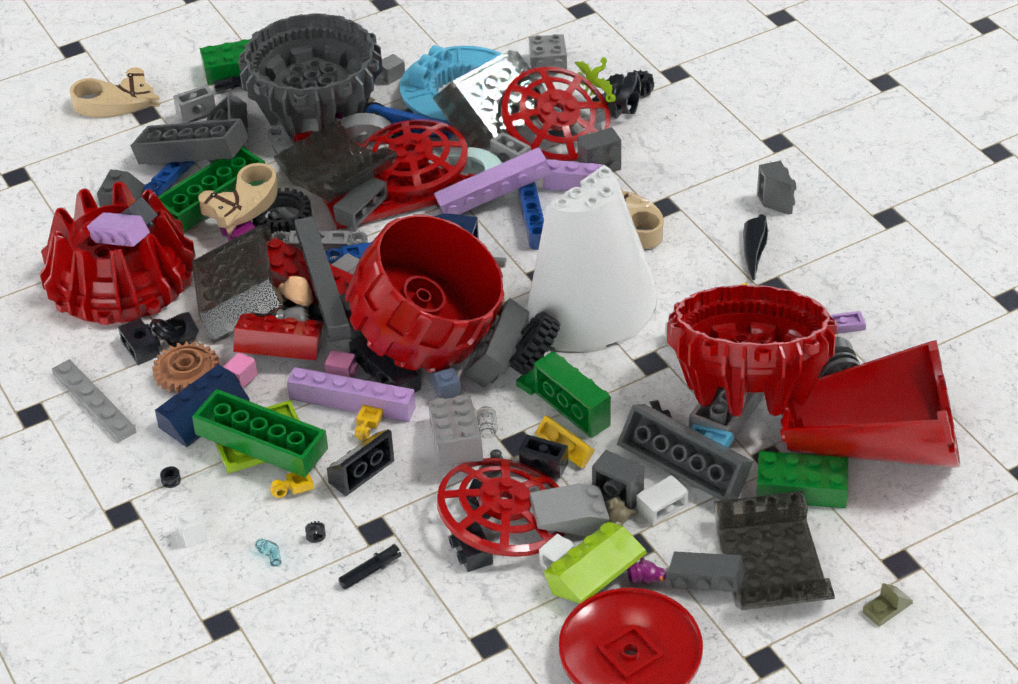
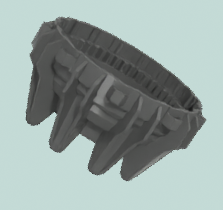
M311 13L280 19L253 33L252 38L245 45V50L240 54L238 64L239 70L242 71L240 74L242 89L247 91L249 99L256 101L270 125H276L279 120L285 132L291 138H294L293 135L301 132L303 118L316 119L320 135L326 137L333 131L335 114L341 111L344 117L363 112L365 103H368L370 94L374 91L375 80L383 72L381 47L376 44L377 41L374 33H368V30L362 28L361 25L350 19H345L344 16Z

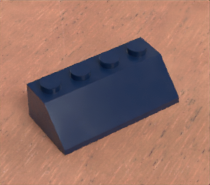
M218 364L155 409L158 428L187 448L201 438V436L195 435L192 416L216 389L250 401V398L233 373Z

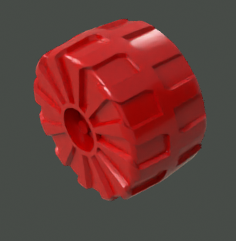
M414 214L413 216L396 218L387 223L379 235L367 247L357 263L353 277L346 290L345 301L350 302L352 312L350 322L354 330L361 331L367 339V346L379 356L386 355L392 358L395 365L411 371L424 368L427 372L435 373L449 369L453 364L463 362L490 329L502 306L505 293L503 291L501 269L490 251L478 238L449 220L429 215Z

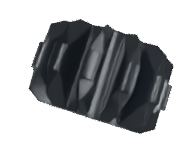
M641 69L636 71L641 81L640 96L651 95L655 85L653 74ZM628 72L625 77L630 76L633 72Z

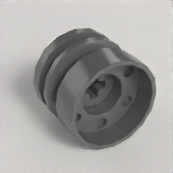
M836 337L835 354L823 366L818 378L860 365L849 340L843 337Z

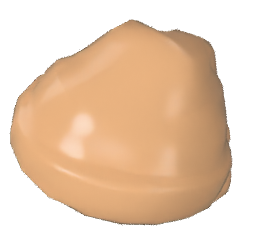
M291 276L273 292L276 298L283 294L290 301L302 306H310L314 301L312 290L307 280L303 277Z

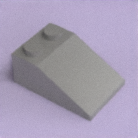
M579 483L530 492L529 494L538 529L589 536L610 520L599 486Z

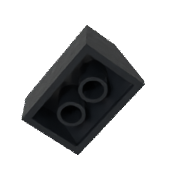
M387 429L373 434L353 450L348 451L339 460L333 462L327 468L328 483L343 495L348 496L394 462L392 431Z

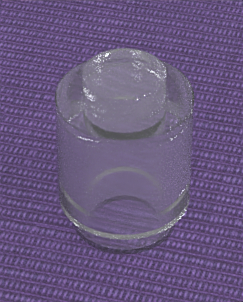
M483 406L476 410L475 415L481 438L490 439L496 435L498 430L497 414L494 408Z

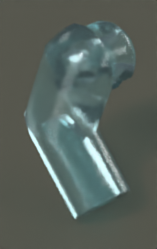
M263 538L256 541V549L261 554L269 557L271 566L276 567L282 563L279 546L276 543Z

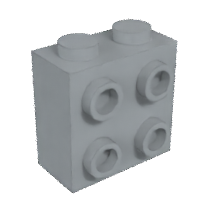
M564 34L528 37L531 69L538 67L567 69Z

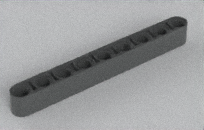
M314 216L295 219L296 235L330 342L349 339L351 338L349 323Z

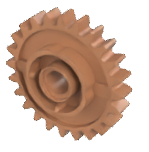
M186 341L184 345L177 343V347L170 345L169 351L162 350L163 355H157L158 360L153 361L154 366H152L157 386L161 385L162 390L168 388L169 393L176 391L177 394L218 365L219 358L215 350L211 351L210 346L204 348V343L197 346L196 341L189 345Z

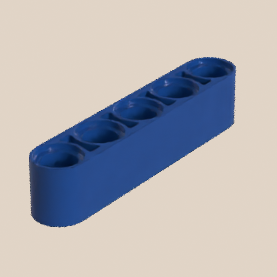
M534 181L518 188V198L529 246L534 250H538L544 218Z

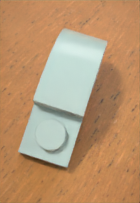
M469 147L468 160L463 171L479 174L502 164L497 156L487 150ZM449 152L450 165L453 167L456 165L461 152Z

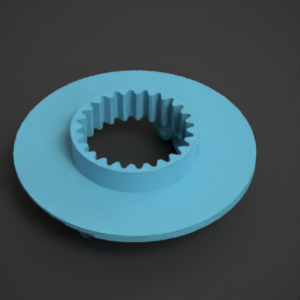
M433 45L429 50V54H423L403 74L399 84L400 95L405 105L418 115L446 121L451 124L477 123L501 114L503 95L513 79L521 74V70L509 57L488 48L477 46L443 48ZM523 78L516 85L523 87ZM456 79L458 81L462 79L468 81L471 79L472 82L478 81V84H481V86H475L469 100L462 98L461 101L458 98L451 100V97L445 98V95L440 96V92H438L439 88L443 87V84L447 85L448 81L453 83ZM511 91L508 109L518 101L521 93Z

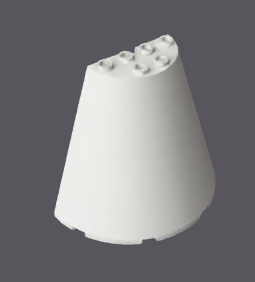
M605 165L580 181L581 188L574 187L569 189L548 204L546 208L527 305L529 315L526 320L529 324L536 314L545 311L560 322L561 326L557 332L558 335L553 339L554 343L550 345L555 347V351L583 353L607 349V345L614 342L619 345L638 334L649 323L653 311L656 310L657 286L618 180L611 169Z

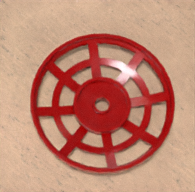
M538 67L527 70L513 79L503 95L501 115L503 124L510 136L531 146V150L538 148L543 139L553 143L566 144L568 154H556L541 149L546 160L578 161V152H575L573 142H576L579 136L598 131L594 127L596 119L595 109H604L606 118L604 129L610 128V113L602 94L590 81L567 69ZM547 72L561 73L574 79L569 81L563 78L550 77ZM539 73L542 77L529 84L526 88L516 85L519 80L530 74ZM553 82H560L569 86L566 91L555 89ZM580 82L594 92L600 102L592 101L587 92L579 86ZM542 83H545L548 89L542 94L532 90ZM575 89L584 96L586 101L578 102L572 95ZM511 91L521 93L520 112L509 115L508 101ZM527 96L538 100L535 108L526 110ZM554 107L560 108L562 112H556ZM580 109H590L589 122L580 117ZM537 115L539 121L543 124L542 128H537L529 117ZM523 119L527 127L537 135L532 144L519 134L512 122ZM576 123L585 128L580 133L574 136L571 135L570 128ZM549 129L563 131L564 137H556L547 133Z
M426 119L406 120L388 125L369 136L357 152L356 169L360 179L363 180L367 173L362 166L373 161L375 167L383 172L379 180L386 182L389 176L413 178L414 186L387 185L388 195H422L440 189L458 177L467 164L468 147L462 134L448 124ZM410 129H422L426 131H424L421 134L411 133ZM445 129L453 133L460 141H449L446 135L439 130ZM403 131L404 135L395 139L389 138V136ZM435 133L443 141H431L428 137ZM371 142H376L371 156L361 160V155ZM381 143L389 144L388 150L377 153ZM433 147H444L440 157L433 154ZM450 147L462 148L461 156L453 167L445 160L449 155ZM389 156L391 163L388 167H385L378 159ZM429 160L434 162L427 167L418 169V166L427 163ZM398 166L401 168H411V171H397L394 169ZM439 166L448 171L436 180L421 184L420 175L429 173Z
M483 458V461L463 463L456 466L447 473L439 485L436 502L441 520L457 538L475 549L499 556H530L538 554L539 549L556 534L562 537L565 535L563 532L556 531L550 535L547 530L538 529L535 516L530 512L529 489L537 486L540 491L546 490L542 485L545 483L551 488L559 486L546 474L526 464L502 458ZM483 465H500V466H491V467L480 468V469H478V470H475V469L472 468V467L483 466ZM501 471V477L490 479L483 473ZM459 472L468 474L463 479L459 489L445 491L451 477ZM525 472H528V473H530V474L536 476V478H534L533 476H531V475H529V474H527V473H525ZM510 473L520 475L528 480L521 483L512 479ZM473 478L483 483L480 489L466 488ZM459 497L461 507L468 516L458 523L447 508L446 498ZM466 497H478L480 507L473 510ZM488 514L495 519L501 520V524L491 522L481 516ZM522 518L529 522L524 525L510 526V521ZM476 522L485 528L500 532V543L482 539L467 531L466 528ZM535 529L543 539L530 544L509 545L510 533H525Z

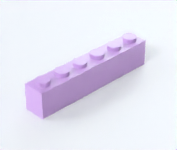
M538 147L434 193L443 214L459 215L551 174L544 154Z
M297 367L293 368L287 380L290 400L359 412L362 405L383 409V417L406 422L410 421L416 408L414 389Z

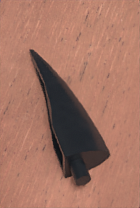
M763 214L744 223L743 247L746 264L752 280L756 278L758 264L768 239L767 219Z

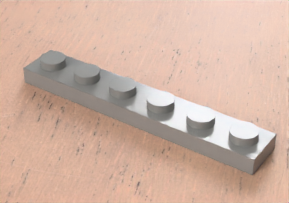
M70 359L52 368L53 375L118 443L137 433L135 426Z

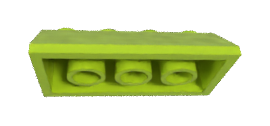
M607 522L601 525L600 529L592 535L587 536L575 548L570 549L561 559L553 562L544 571L553 595L580 604L599 592L646 555L647 552L624 526Z

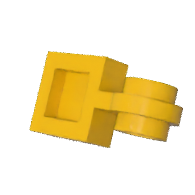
M362 405L356 417L355 437L359 441H364L370 437L371 428L377 429L383 417V409Z
M295 473L286 474V481L277 479L271 483L270 492L273 496L282 498L287 494L288 489H291L293 495L314 489V482L309 473L306 477Z

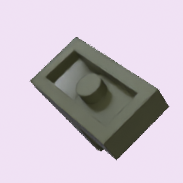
M883 583L880 595L863 607V613L880 627L913 604V600L898 587Z

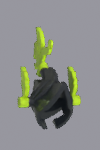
M602 57L600 60L602 65L595 67L593 70L584 61L574 62L581 70V72H578L579 75L604 91L602 96L608 105L609 113L612 117L618 118L621 113H636L641 92V81L638 72L634 71L628 77L616 73L613 76L610 75L605 80V78H598L599 72L606 67L607 59L605 57ZM586 86L584 90L588 93L589 88ZM597 96L592 98V101L600 102Z

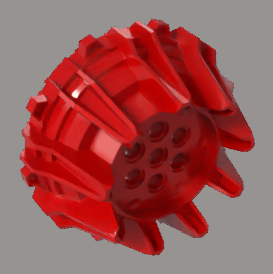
M115 182L113 184L112 205L97 207L91 192L83 188L76 195L74 218L70 216L66 209L62 207L56 209L48 243L41 250L45 266L39 275L48 299L55 302L56 309L59 312H67L69 315L85 321L99 322L100 325L131 322L135 319L161 312V309L172 303L184 291L186 286L191 285L193 281L191 272L196 268L194 243L184 236L182 222L171 216L153 191L150 189L145 190L142 197L158 215L153 219L154 224L148 228L150 233L134 247L96 243L92 240L87 228L102 213L121 214L136 201L127 185L123 182Z
M732 285L702 290L674 304V311L669 314L667 322V343L675 350L687 386L690 390L694 391L698 403L701 406H709L712 403L718 386L725 388L729 412L736 417L743 415L748 393L764 392L767 409L772 416H779L785 410L791 392L795 402L799 405H804L823 366L835 354L837 322L829 315L827 309L820 302L807 295L805 296L784 288L763 285Z

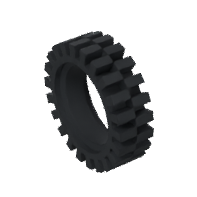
M278 188L275 201L266 211L253 219V225L266 238L274 234V232L277 233V231H295V219L312 216L310 199L301 191L297 193V189H293L290 192L289 188H285L284 191ZM277 207H293L299 211L296 216L287 220L277 221L265 217L268 211Z
M545 311L536 314L535 318H532L525 329L521 331L522 338L515 346L517 349L515 354L509 360V363H511L510 367L521 375L532 371L534 363L543 358L545 352L549 351V346L554 343L553 339L557 337V332L560 330V322Z

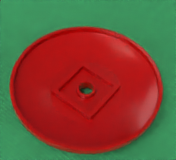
M618 588L595 594L573 609L564 621L560 631L559 656L564 671L574 684H689L701 665L703 640L699 626L693 616L674 599L648 589ZM630 650L635 651L636 654L630 656L625 654L624 652Z

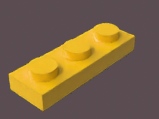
M544 416L534 433L539 438L567 445L568 459L581 468L586 467L595 451L594 448L549 416Z

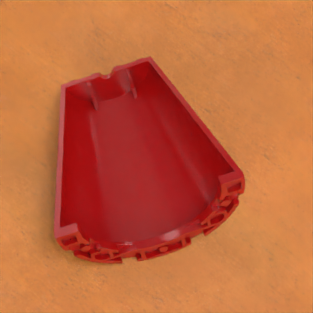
M937 340L818 378L804 405L797 404L791 392L785 410L781 413L782 442H786L787 450H790L791 453L949 468L960 467L954 421Z

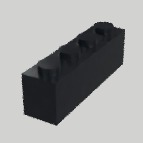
M363 334L349 342V353L355 354L356 362L367 374L369 373L373 376L377 383L414 389V393L421 390L419 373L395 365L394 360L386 355H377L367 346V339Z

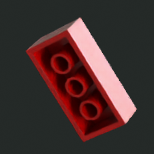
M246 313L240 316L234 328L233 352L316 361L321 349L323 323H318L316 320L297 321L296 318L277 319V317L271 315L257 317L255 314Z

